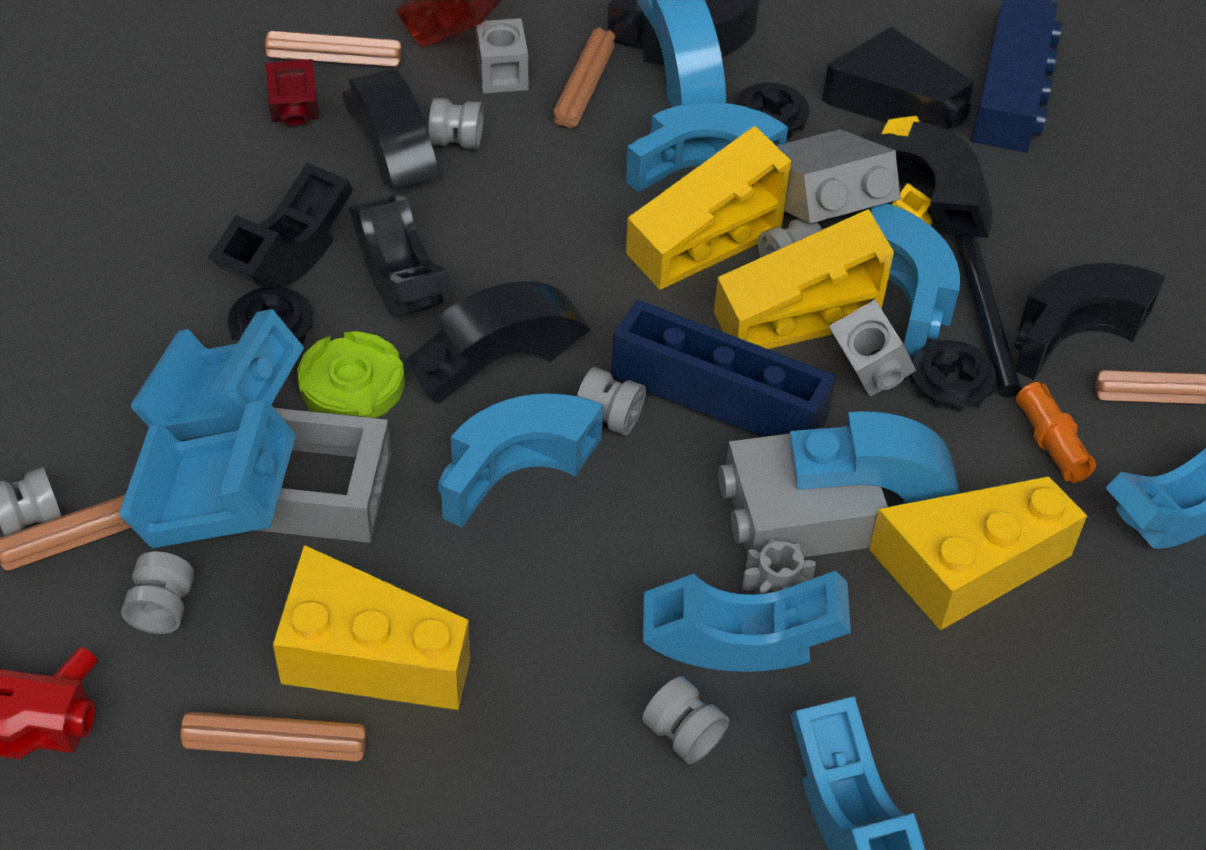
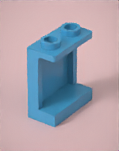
M273 309L256 312L236 344L208 349L201 344L189 329L180 330L176 333L131 403L132 410L148 427L155 424H163L178 441L236 431L239 429L246 403L267 399L270 404L273 403L304 347Z
M267 399L246 403L239 429L236 431L187 441H178L163 424L151 425L146 434L122 503L120 516L152 549L270 528L296 434Z

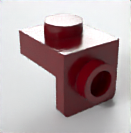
M313 59L265 63L268 105L272 123L281 122L286 126H300L308 123L311 119H319Z

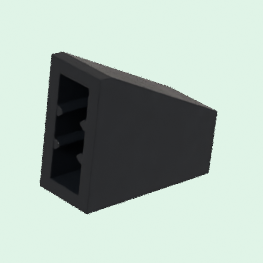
M889 27L827 65L822 101L830 106L885 123L889 119L917 116L919 122L936 125L948 130L952 126L957 127L962 124L971 110L969 102L974 82L893 27Z

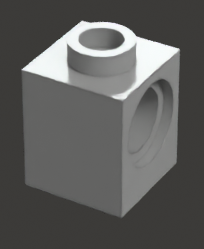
M522 19L476 21V55L482 94L528 90V50Z
M876 299L829 326L869 397L882 390L896 387L905 377L916 371L904 344ZM881 349L876 354L870 355L873 351Z

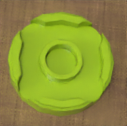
M359 331L343 332L344 338H337L331 341L330 336L317 341L303 354L297 368L300 397L312 412L377 418L386 414L400 400L405 387L403 363L399 359V352L393 344L378 335Z

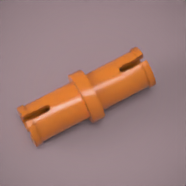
M1034 382L1023 387L1016 396V403L1023 410L1035 429L1033 438L1039 448L1050 453L1066 482L1070 480L1071 483H1076L1088 478L1096 469L1097 463L1077 436L1078 426L1072 416L1061 411L1045 383L1041 385L1040 382Z

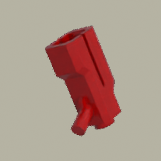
M79 647L53 676L0 669V757L19 760L36 749L72 753L77 748L80 738L88 737L94 724L95 703L93 700H88L81 681L98 663L97 658L92 652L84 647Z

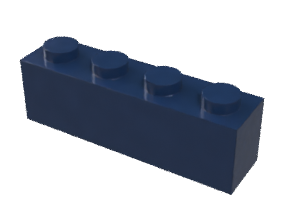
M1002 0L971 142L1027 153L1032 134L1042 135L1048 108L1040 107L1039 105L1047 106L1053 82V78L1048 77H1052L1058 53L1057 46L1063 22L1055 20L1058 2L1050 0Z
M640 300L635 301L613 334L611 374L614 379L622 382L627 380L644 385L647 392L761 437L789 434L790 431L821 429L828 418L836 375Z

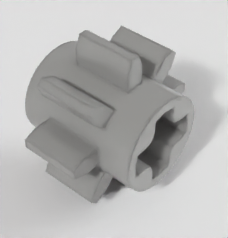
M770 538L769 544L761 552L753 549L748 551L747 570L744 571L742 589L746 591L754 590L755 594H765L813 579L816 563L811 560L804 561L803 554L800 551L801 544L775 541L774 538Z

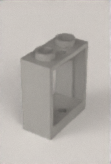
M274 408L296 434L292 448L293 451L356 457L347 495L281 488L270 528L256 531L371 543L391 458L388 420Z

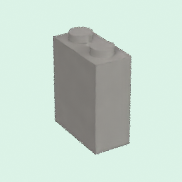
M841 129L777 145L791 160L784 211L809 224L900 199L896 151Z
M790 433L729 441L726 465H719L718 480L722 497L724 499L731 498L734 510L731 511L733 537L737 544L744 543L747 555L750 549L761 552L769 544L770 538H774L775 541L801 544L800 551L803 557L869 548L878 509L888 507L882 488L879 486L850 485L797 490L790 448Z

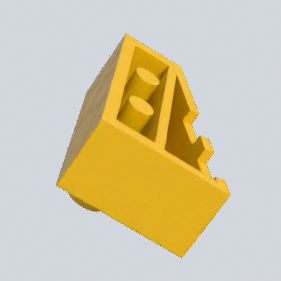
M753 126L628 217L626 254L652 283L661 290L757 245L759 235L762 232L774 227L782 228L791 160L756 126Z
M867 209L717 278L714 315L724 333L766 349L833 335L829 327L830 325L876 299L882 309L894 251L872 213Z
M1043 477L878 509L869 550L941 631L1071 557L1087 515L1050 477Z
M304 545L273 643L280 683L459 710L470 663L469 620Z

